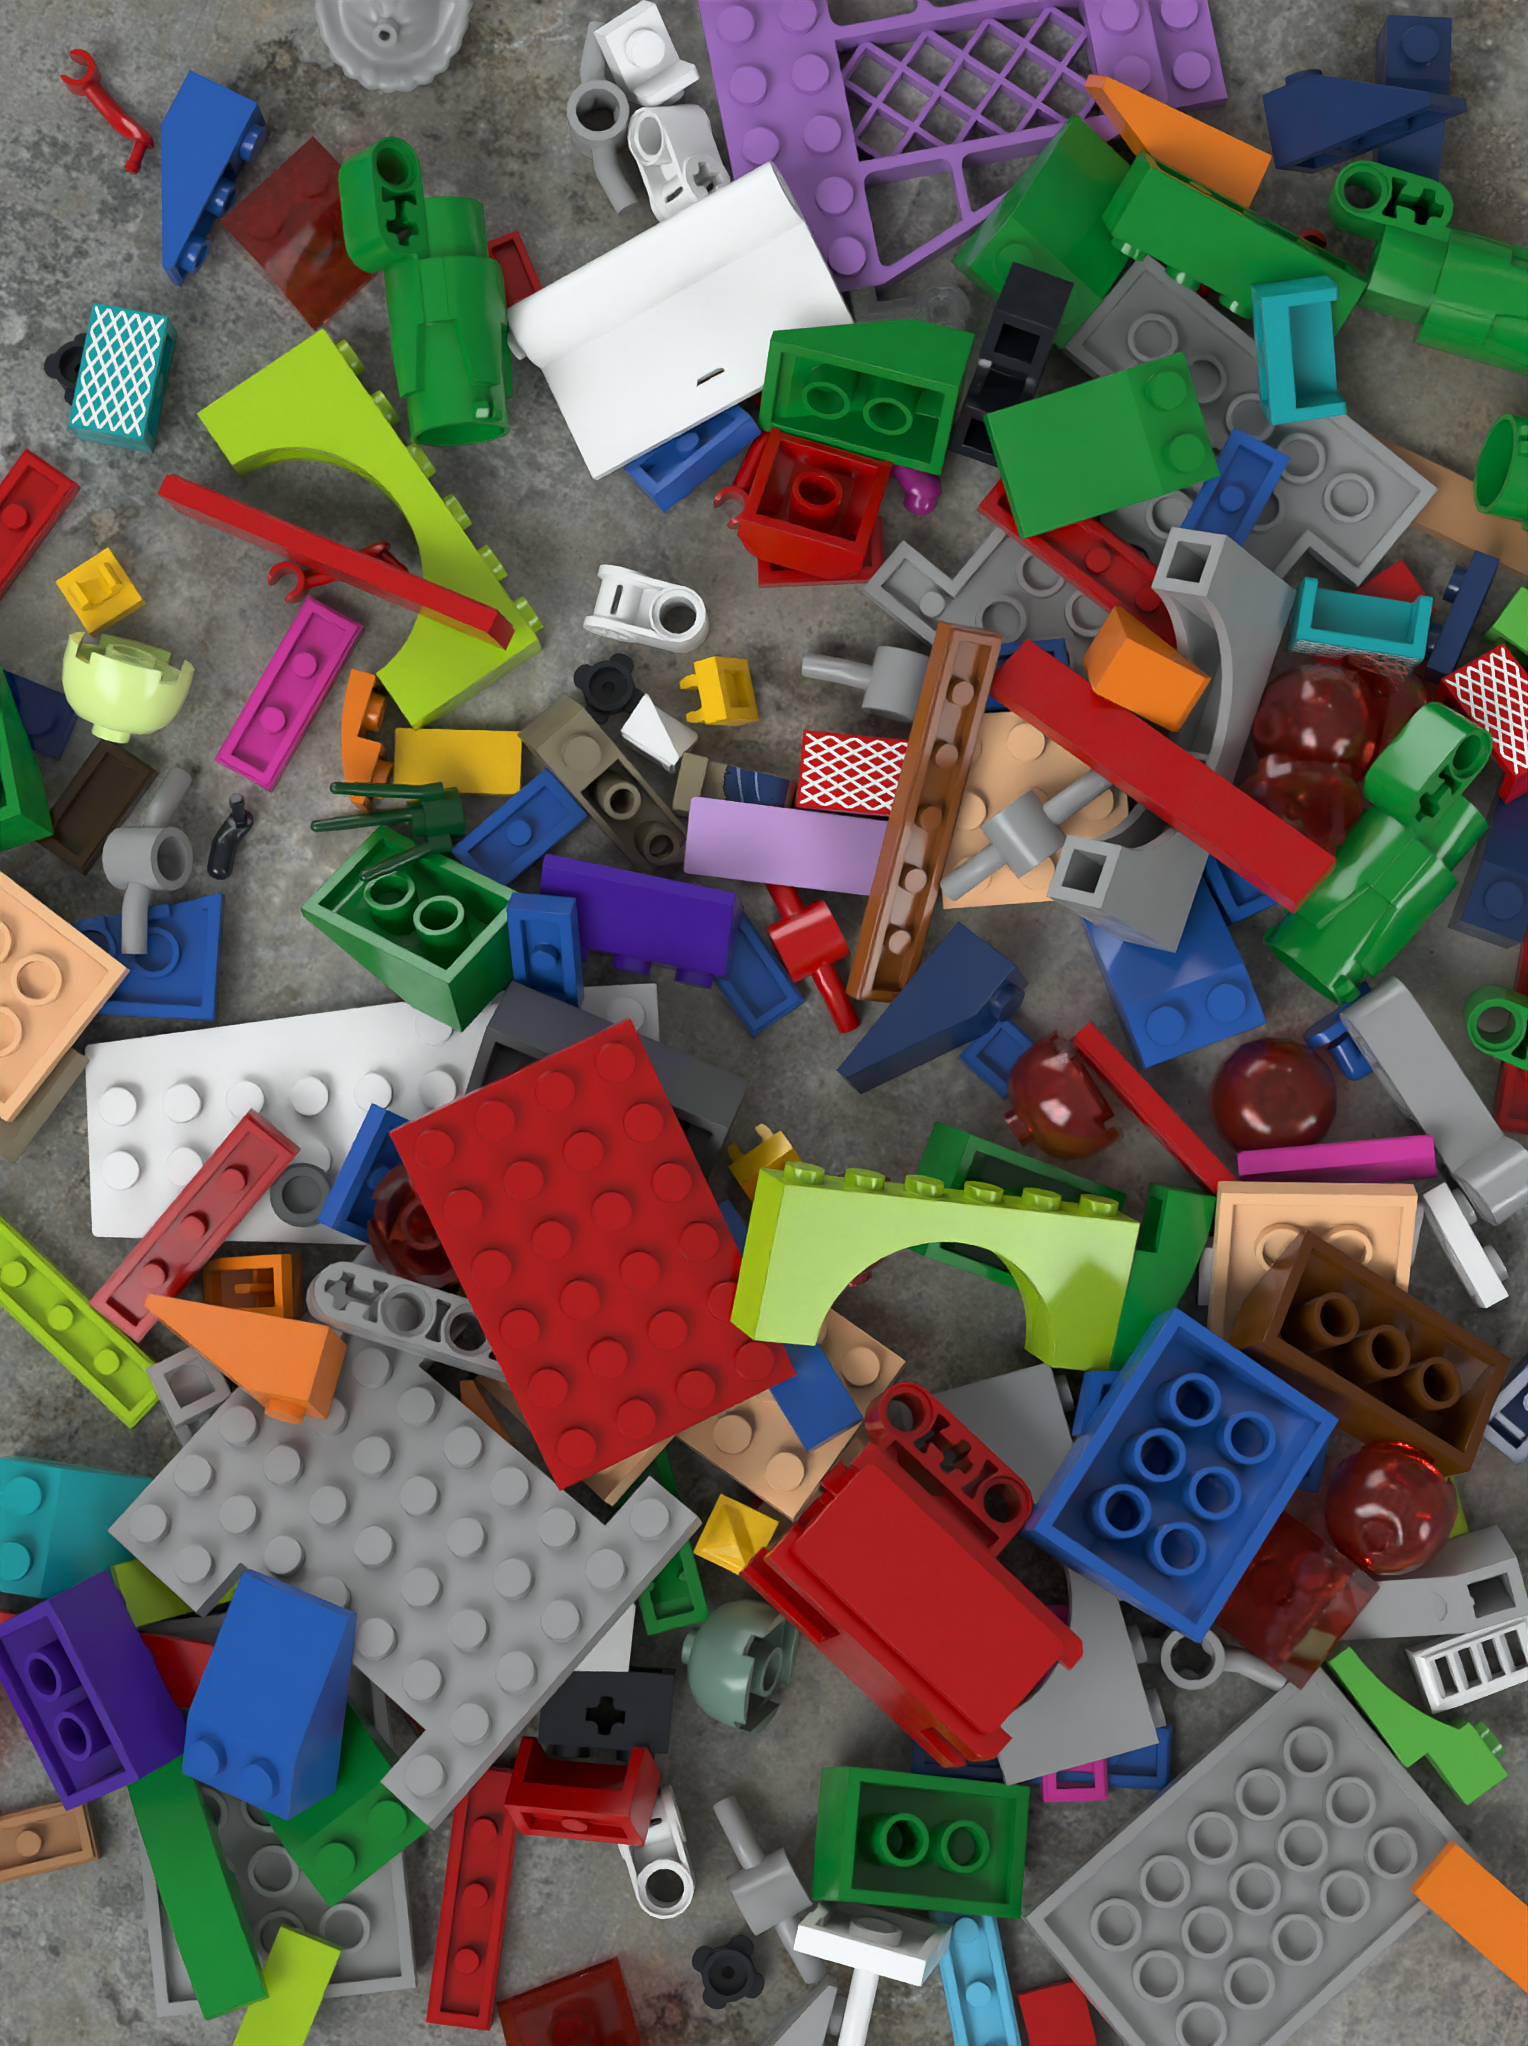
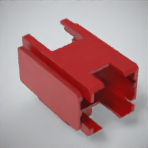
M897 1383L871 1400L866 1409L864 1423L868 1435L874 1442L870 1441L849 1464V1467L839 1461L820 1482L826 1490L818 1496L770 1551L764 1546L761 1547L738 1574L943 1768H958L967 1765L964 1762L966 1759L970 1762L995 1759L1012 1739L1000 1726L1056 1661L1068 1671L1075 1666L1083 1656V1641L995 1559L1025 1525L1032 1513L1033 1499L1028 1486L927 1389L917 1383ZM890 1401H900L910 1409L913 1416V1425L910 1431H900L891 1424L887 1415V1407ZM930 1430L935 1433L924 1441L926 1443L925 1446L920 1449L914 1446L913 1442L923 1437ZM950 1449L957 1457L952 1463L954 1470L946 1473L939 1465L944 1459L942 1452ZM988 1490L998 1492L1007 1502L1008 1517L1004 1523L996 1522L985 1511L983 1503L984 1496Z

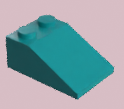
M19 1455L0 1457V1592L49 1599L106 1569L113 1581L110 1566L137 1558L107 1530L155 1478Z

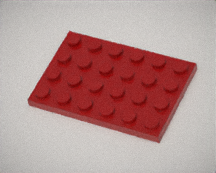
M625 1018L388 1131L559 1491L797 1375L782 1343L755 1341L730 1322L742 1256L630 1018Z

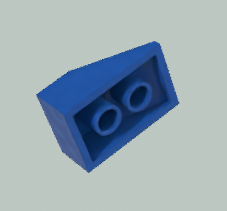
M1203 875L1201 876L1176 953L1122 941L1079 915L1138 1072L1256 1029L1267 1023L1245 964Z
M249 1569L243 1572L188 1712L182 1773L287 1821L336 1791L357 1613L255 1570Z

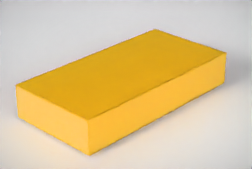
M395 728L393 784L423 785L442 782L444 789L456 787L460 796L513 797L522 789L523 741L517 736L521 731L418 729L415 731L413 728Z

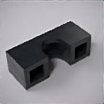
M1013 261L995 305L978 356L980 359L948 447L949 451L998 468L983 415L1035 398L1074 286L1073 282Z

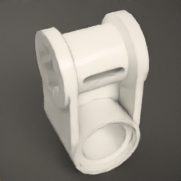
M679 104L643 107L636 110L631 116L627 134L629 148L637 161L649 195L651 209L659 222L666 220L731 183L730 176L723 166L715 144L710 120L699 105ZM713 183V189L708 192L706 188ZM674 194L675 198L668 202L667 198Z
M606 564L600 565L597 576L602 579L593 615L585 617L583 627L586 630L610 639L629 643L637 642L674 653L694 651L705 642L709 634L710 621L703 601L695 591L685 586L650 578L627 568ZM686 606L693 609L696 613V621L693 627L681 634L665 630L663 619L666 613L674 607Z
M671 1785L661 1787L660 1795L656 1796L651 1819L661 1818L662 1820L649 1824L645 1845L618 1844L621 1855L626 1860L635 1895L641 1908L650 1916L659 1919L674 1918L683 1913L691 1903L696 1886L695 1873L685 1843L687 1841L685 1829ZM659 1869L675 1871L683 1881V1894L673 1902H662L654 1898L648 1889V1878L653 1872Z

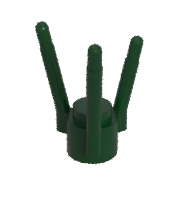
M333 782L330 785L332 794L416 800L406 801V808L315 820L310 825L311 830L318 833L408 822L412 839L424 837L425 842L362 870L359 873V879L364 883L394 872L429 855L451 852V839L465 836L464 813L458 789L456 787L444 789L442 782L423 785Z

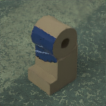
M684 752L674 794L672 812L677 817L689 819L690 803L693 797L793 809L798 785L782 777L710 761L707 757Z

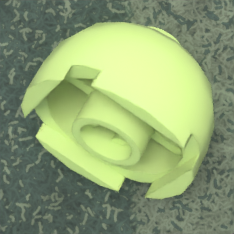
M75 632L69 635L63 658L61 677L65 697L78 716L94 723L92 728L93 735L112 742L128 743L131 733L151 734L169 725L181 712L188 696L195 670L191 663L184 660L180 671L169 665L170 652L146 643L115 635L101 633L99 645L83 644L85 632Z

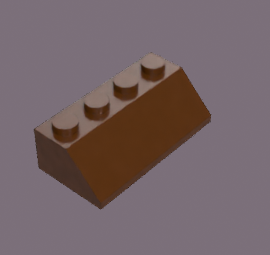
M1304 1230L1296 1236L1244 1299L1227 1341L1234 1348L1337 1417L1339 1421L1336 1427L1425 1482L1471 1470L1511 1358L1309 1230Z

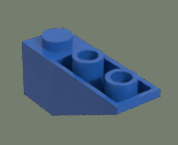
M189 70L161 124L162 266L172 283L180 287L188 272L195 274L203 265L210 248V239L206 238L217 216L223 219L232 209L239 191V184L235 183L245 162L253 163L258 158L267 138V129L264 128L266 122L258 103Z

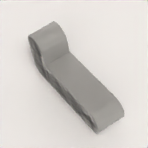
M1391 976L1340 1012V1019L1415 1135L1430 1134V1136H1433L1438 1170L1452 1190L1459 1188L1463 1192L1475 1215L1494 1226H1498L1528 1204V1151L1517 1141L1503 1134L1406 986L1398 978Z
M343 1261L326 1267L312 1280L307 1289L306 1304L309 1313L322 1325L507 1383L474 1311L466 1298L356 1263ZM342 1280L347 1283L345 1294L350 1297L364 1301L373 1294L374 1289L379 1291V1295L375 1298L369 1309L368 1320H365L362 1316L367 1311L368 1305L349 1301L338 1310L332 1307L334 1296L324 1292L325 1289L331 1288L336 1282ZM391 1299H405L415 1307L417 1324L414 1330L401 1331L389 1322L387 1305ZM466 1318L477 1327L479 1343L475 1350H462L453 1343L449 1333L453 1319Z

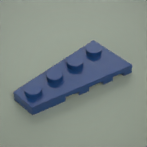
M217 893L180 903L149 906L147 954H121L122 914L101 915L70 923L131 970L96 1015L217 1022L225 895Z

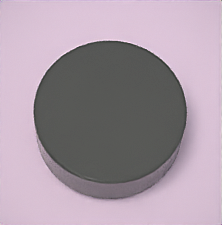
M309 1163L289 1165L271 1185V1206L275 1214L283 1222L291 1226L302 1228L316 1226L320 1224L317 1219L334 1185V1181L319 1166Z

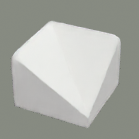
M647 693L621 729L623 743L669 774H676L681 767L683 753H690L698 741L696 732L654 706Z

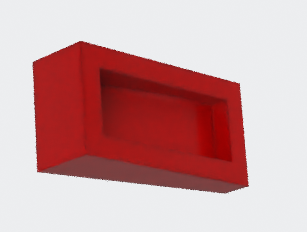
M518 230L487 241L489 258L500 263L503 269L507 308L542 289Z

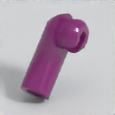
M893 464L889 477L895 478L902 489L906 491L903 501L906 510L917 515H927L933 512L937 506L936 497L942 494L939 476Z

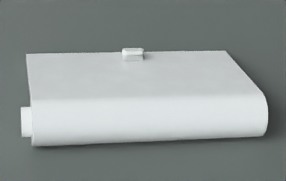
M769 161L507 308V320L509 322L507 341L509 348L519 360L528 357L536 366L541 368L591 476L597 481L763 390L770 339L773 331L853 324L855 322L789 186L773 161ZM725 370L719 375L701 384V382L706 378L716 374L719 371Z

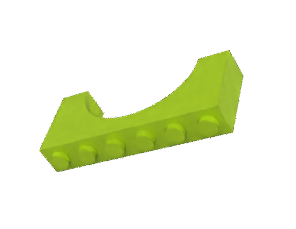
M322 328L205 407L197 415L241 479L256 470L281 462L314 461L343 468L370 482L396 505L412 528L420 551L423 579L497 609L513 625L512 628L515 632L505 651L418 614L407 641L394 658L380 669L376 675L415 731L427 729L540 652L542 647L535 633L544 626L523 596L513 602L501 586L499 581L507 577L508 574L490 547L486 544L477 550L463 530L472 525V522L454 495L449 493L441 499L431 485L428 478L437 472L417 443H411L405 447L392 427L400 423L401 420L381 390L370 396L357 376L366 370L345 339L334 344Z
M797 1161L785 1162L784 1170L760 1168L730 1320L731 1323L753 1340L815 1346L822 1323L833 1302L842 1290L867 1267L883 1257L911 1246L934 1242H959L992 1251L1006 1265L1014 1277L1025 1308V1350L1052 1368L1108 1371L1140 1227L1138 1221L1118 1211V1201L1099 1195L1081 1194L1079 1203L1061 1201V1195L1038 1188H1023L1022 1197L1003 1195L1004 1190L998 1186L976 1181H966L964 1190L944 1188L945 1183L943 1181L922 1175H906L904 1184L884 1182L885 1176L883 1174L860 1168H847L845 1177L824 1175L825 1169L822 1167Z

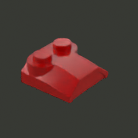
M771 427L740 519L737 536L741 539L746 550L761 560L830 580H843L854 576L863 566L893 462L885 459L884 462L783 433L780 432L781 429Z

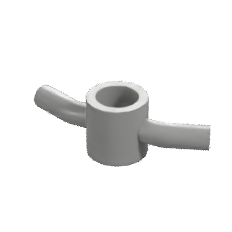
M592 21L588 25L580 63L581 85L572 92L567 102V120L574 146L583 155L593 159L594 170L617 215L622 216L633 211L640 204L618 162V154L628 144V125L631 118L630 107L625 93L616 84L607 81L605 77L606 59L593 32L606 23ZM597 108H605L614 112L615 124L610 129L601 132L591 131L580 122L584 115Z
M879 646L876 647L871 666L852 660L807 652L802 663V675L804 677L864 689L862 711L885 720L913 725L930 657L906 649Z
M171 768L149 804L143 827L117 828L108 836L103 847L102 862L108 881L115 888L126 890L122 905L121 954H147L148 907L153 890L173 891L179 889L188 881L192 871L193 852L190 841L181 829L170 826L175 810L192 783L191 776L180 768Z
M1091 769L1045 804H1042L1032 789L980 827L991 843L940 881L942 891L949 899L956 901L1005 864L1009 866L1018 879L1064 846L1067 836L1059 825L1111 788L1113 784Z
M1168 1626L1161 1631L1157 1638L1141 1636L1148 1661L1145 1663L1157 1664L1161 1672L1176 1686L1187 1690L1204 1689L1213 1684L1222 1674V1671L1239 1673L1274 1691H1278L1284 1687L1290 1673V1669L1249 1649L1222 1645L1219 1638L1210 1630H1208L1202 1640V1648L1208 1653L1206 1663L1196 1672L1190 1669L1176 1672L1171 1665L1170 1654L1172 1649L1177 1648L1179 1645V1640L1185 1636Z
M730 1796L719 1801L713 1806V1810L743 1867L738 1872L726 1877L728 1886L743 1917L755 1936L774 1926L805 1983L811 1984L819 1981L827 1973V1968L822 1959L793 1950L798 1925L801 1923L797 1913L814 1905L813 1901L810 1900L811 1896L798 1869L785 1847L767 1856L765 1855L736 1796Z

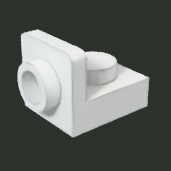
M642 0L593 32L617 86L625 93L629 101L644 107L671 105L684 95V88L700 78L694 64L679 59L655 3Z

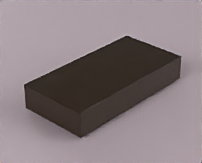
M101 738L49 811L54 835L36 840V842L86 876L103 853V847L108 836L124 824L159 773L116 742Z

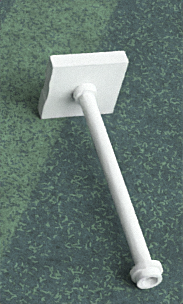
M820 1901L818 1907L798 1925L794 1951L854 1967L838 2046L865 2045L879 1975L922 1986L948 1951L952 1925L888 1907Z

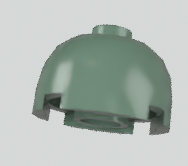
M746 1598L721 1605L708 1615L700 1628L693 1627L689 1631L683 1644L681 1659L683 1664L688 1665L687 1680L696 1704L707 1715L731 1728L752 1735L763 1731L780 1706L778 1703L769 1701L777 1680L779 1679L781 1683L786 1685L790 1682L798 1650L799 1631L767 1601Z

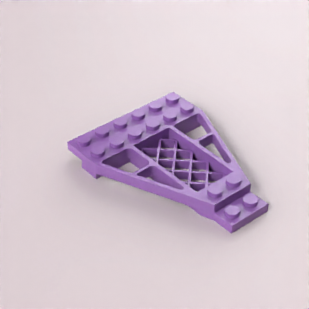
M697 0L733 181L761 165L773 161L789 186L846 304L882 297L885 290L974 234L1008 191L973 212L970 209L962 169L1040 154L1068 121V119L1045 105V102L1060 80L1089 98L1078 116L1110 147L1123 139L1099 106L1100 115L1089 117L1098 104L1084 87L1086 79L1069 69L1084 45L1087 51L1091 74L1108 76L1183 113L1225 106L1228 98L1207 0H976L945 7H935L928 0H915L916 9L911 13L846 26H839L833 23L830 18L827 0ZM1078 10L1081 24L1064 12ZM1037 18L1024 38L1002 25ZM1048 20L1077 38L1061 63L1032 44ZM977 29L963 50L941 37L943 35ZM987 32L1016 50L1000 74L971 56ZM915 41L901 62L880 49L881 47ZM926 44L954 61L938 86L910 68ZM854 53L841 71L838 56ZM865 55L893 73L877 98L849 81V78ZM1023 56L1053 74L1037 98H1034L1008 81V78ZM962 68L991 86L975 111L947 93V90ZM901 80H904L930 97L914 122L885 104ZM999 92L1028 110L1014 132H1006L983 116ZM846 95L869 109L854 132ZM938 103L967 122L954 142L949 145L922 129ZM877 115L905 133L891 156L885 157L861 141V138ZM1036 116L1050 124L1028 129ZM974 128L989 136L966 141ZM913 140L928 148L905 153ZM858 155L866 159V161L859 162ZM948 172L952 181L960 222L893 265L883 266L878 257L865 188Z

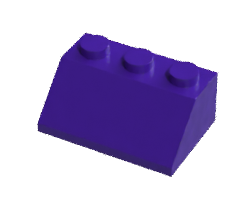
M545 853L540 895L576 898L582 963H587L589 953L613 957L611 968L627 973L649 976L651 966L676 971L675 982L693 987L711 989L713 978L728 981L744 906L736 893Z
M107 1569L0 1623V1681L66 1811L136 1782L184 1754L186 1736L184 1715L171 1698L156 1668L155 1658L145 1646L127 1610L126 1601L122 1593L115 1587Z

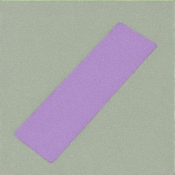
M693 797L690 803L683 870L687 874L870 896L888 821Z

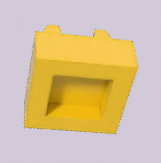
M109 547L55 581L93 638L146 604Z
M713 656L693 662L696 674L688 675L679 682L680 689L699 690L702 707L697 711L685 714L687 722L704 723L705 725L741 726L759 721L748 659Z
M764 1124L755 1127L763 1143L744 1155L734 1142L728 1146V1154L733 1161L728 1168L752 1204L760 1168L784 1170L785 1162L787 1161L802 1162L782 1131L780 1130L773 1134Z

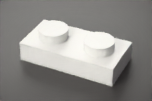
M1446 1182L1435 1183L1418 1192L1417 1201L1425 1203L1423 1215L1474 1307L1488 1308L1508 1297L1509 1295L1501 1283L1509 1278L1507 1270L1495 1249L1490 1244L1482 1248L1470 1227L1471 1224L1477 1222V1218L1463 1192L1459 1188L1450 1191Z

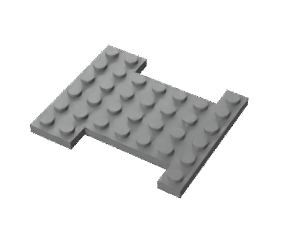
M1147 254L1143 262L1136 260L1064 346L1062 353L1093 379L1183 351L1215 460H1217L1234 427L1291 457L1242 548L1281 579L1287 575L1307 551L1353 590L1357 589L1439 489L1346 414L1271 425L1260 411L1255 340L1192 289L1183 286L1165 273L1166 268ZM1205 481L1095 516V518L1156 566H1159L1171 527L1180 528ZM999 527L992 531L953 580L903 540L864 586L862 591L864 595L930 649L933 646L939 620L993 630L1004 635L1002 644L1025 642L1027 639L1037 641L1065 638L1068 668L1089 683L1090 681L1082 658L1109 616L1107 612ZM1132 712L1134 715L1139 717L1141 720L1146 722L1155 730L1158 731V729L1161 727L1160 725ZM1128 795L1129 811L1131 812L1138 802Z
M367 1245L352 1261V1263L422 1284L380 1247L376 1248L372 1245ZM339 1280L325 1291L334 1296L332 1307L338 1310L349 1301L368 1305L367 1311L362 1316L365 1320H368L369 1309L375 1298L379 1295V1291L374 1289L373 1294L364 1301L350 1297L345 1294L347 1283ZM395 1298L390 1300L387 1305L389 1322L401 1331L414 1330L417 1324L415 1307L405 1299ZM309 1310L299 1320L321 1324L313 1318ZM463 1318L453 1319L450 1325L449 1333L452 1341L468 1325ZM332 1329L347 1345L327 1420L304 1416L301 1424H293L273 1419L264 1413L265 1407L238 1386L107 1531L202 1618H205L240 1579L242 1573L248 1569L255 1570L357 1613L351 1663L425 1729L422 1735L380 1782L425 1824L435 1830L703 1523L696 1514L649 1476L612 1519L604 1525L564 1490L559 1491L554 1481L426 1373L435 1362L434 1360Z

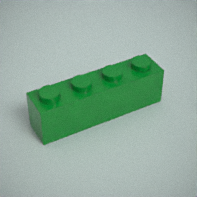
M1140 150L1102 215L1106 227L1113 236L1110 243L1116 249L1141 262L1144 261L1147 254L1168 265L1165 273L1172 279L1195 291L1198 290L1201 283L1221 293L1218 300L1222 305L1247 319H1251L1253 316L1250 285L1327 275L1338 285L1339 294L1338 300L1331 301L1334 339L1368 285L1354 265Z

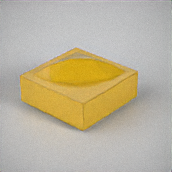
M721 1493L693 1553L738 1574L761 1547L768 1548L780 1521Z

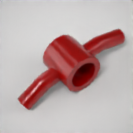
M764 883L782 919L766 926L765 929L791 981L794 984L811 975L838 1032L841 1034L848 1033L858 1028L862 1021L850 996L845 993V985L834 966V963L850 956V951L825 901L821 898L804 906L794 886Z

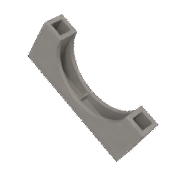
M1171 527L1151 588L1159 595L1169 612L1174 627L1178 652L1212 679L1178 732L1170 731L1168 739L1233 784L1297 591L1227 535ZM1138 802L1120 824L1101 836L1088 839L1067 834L1047 897L1122 941L1176 953L1209 853Z
M1043 1363L932 1394L1025 1482L1031 1491L1034 1508L1078 1437L1071 1438L1064 1414L1075 1410L1065 1374L1061 1373L1053 1376L1051 1367ZM900 1403L899 1409L905 1431L908 1432L913 1425L912 1412L907 1405ZM930 1430L923 1437L913 1442L914 1446L918 1449L925 1446L926 1443L924 1441L935 1433ZM948 1449L942 1452L944 1459L939 1466H952L953 1460L957 1457L953 1451ZM1065 1565L1064 1570L1068 1588V1618L1066 1626L1083 1641V1656L1069 1671L1056 1661L1039 1687L1027 1699L1021 1702L1000 1726L1012 1737L1010 1742L997 1756L1004 1782L1007 1786L1158 1744L1156 1728L1166 1726L1163 1709L1156 1689L1144 1690L1137 1665L1148 1662L1137 1624L1127 1627L1125 1625L1119 1601H1122V1599Z

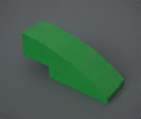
M1149 1181L1139 1240L1135 1246L1108 1371H1121L1156 1315L1177 1307L1193 1277L1207 1241L1217 1197L1198 1189Z

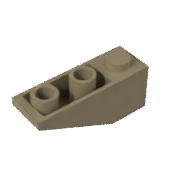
M563 693L517 734L542 765L548 768L591 820L639 873L665 878L684 861L688 830L584 707Z

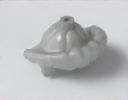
M315 0V17L319 25L321 39L329 47V57L334 63L342 67L344 75L350 79L358 80L368 90L379 89L384 93H392L394 91L408 93L413 91L418 85L431 83L435 75L444 72L450 66L451 57L459 52L462 38L469 28L468 13L473 7V0Z

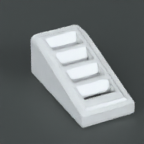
M1528 1615L1475 1632L1448 1634L1405 1648L1425 1711L1432 1715L1527 1681ZM1513 1630L1517 1632L1527 1662L1516 1667L1514 1666L1504 1635ZM1489 1639L1493 1641L1502 1669L1501 1672L1491 1674L1481 1642ZM1469 1648L1479 1678L1470 1682L1467 1681L1458 1653L1459 1650ZM1443 1656L1446 1657L1455 1687L1445 1690L1435 1663V1659Z

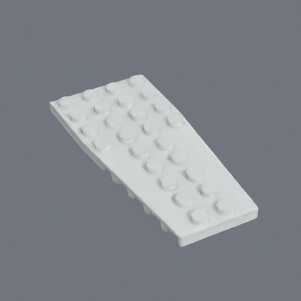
M656 983L584 987L585 997L581 1006L582 1010L612 1023L630 1018L637 1033L660 1042ZM500 991L462 1033L413 1008L405 1001L87 1045L85 1056L90 1061L86 1065L85 1070L93 1235L96 1237L143 1238L251 1108L301 1148L289 1165L309 1163L319 1166L331 1176L335 1183L372 1103L411 1121L465 1095L485 1029L506 991ZM410 1179L379 1245L443 1247ZM271 1186L225 1240L369 1245L322 1223L302 1228L283 1222L275 1214L271 1206Z

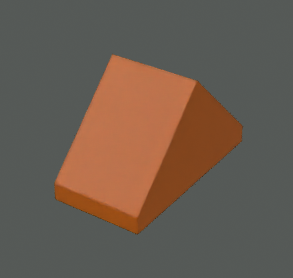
M1114 606L1082 658L1094 693L1171 732H1178L1212 679L1119 606Z
M274 1254L211 1258L203 1266L204 1304L287 1319H300L305 1314L303 1255Z

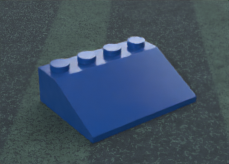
M1174 1307L1156 1315L1032 1509L1029 1519L1018 1533L1071 1570L1192 1641L1201 1643L1339 1419Z

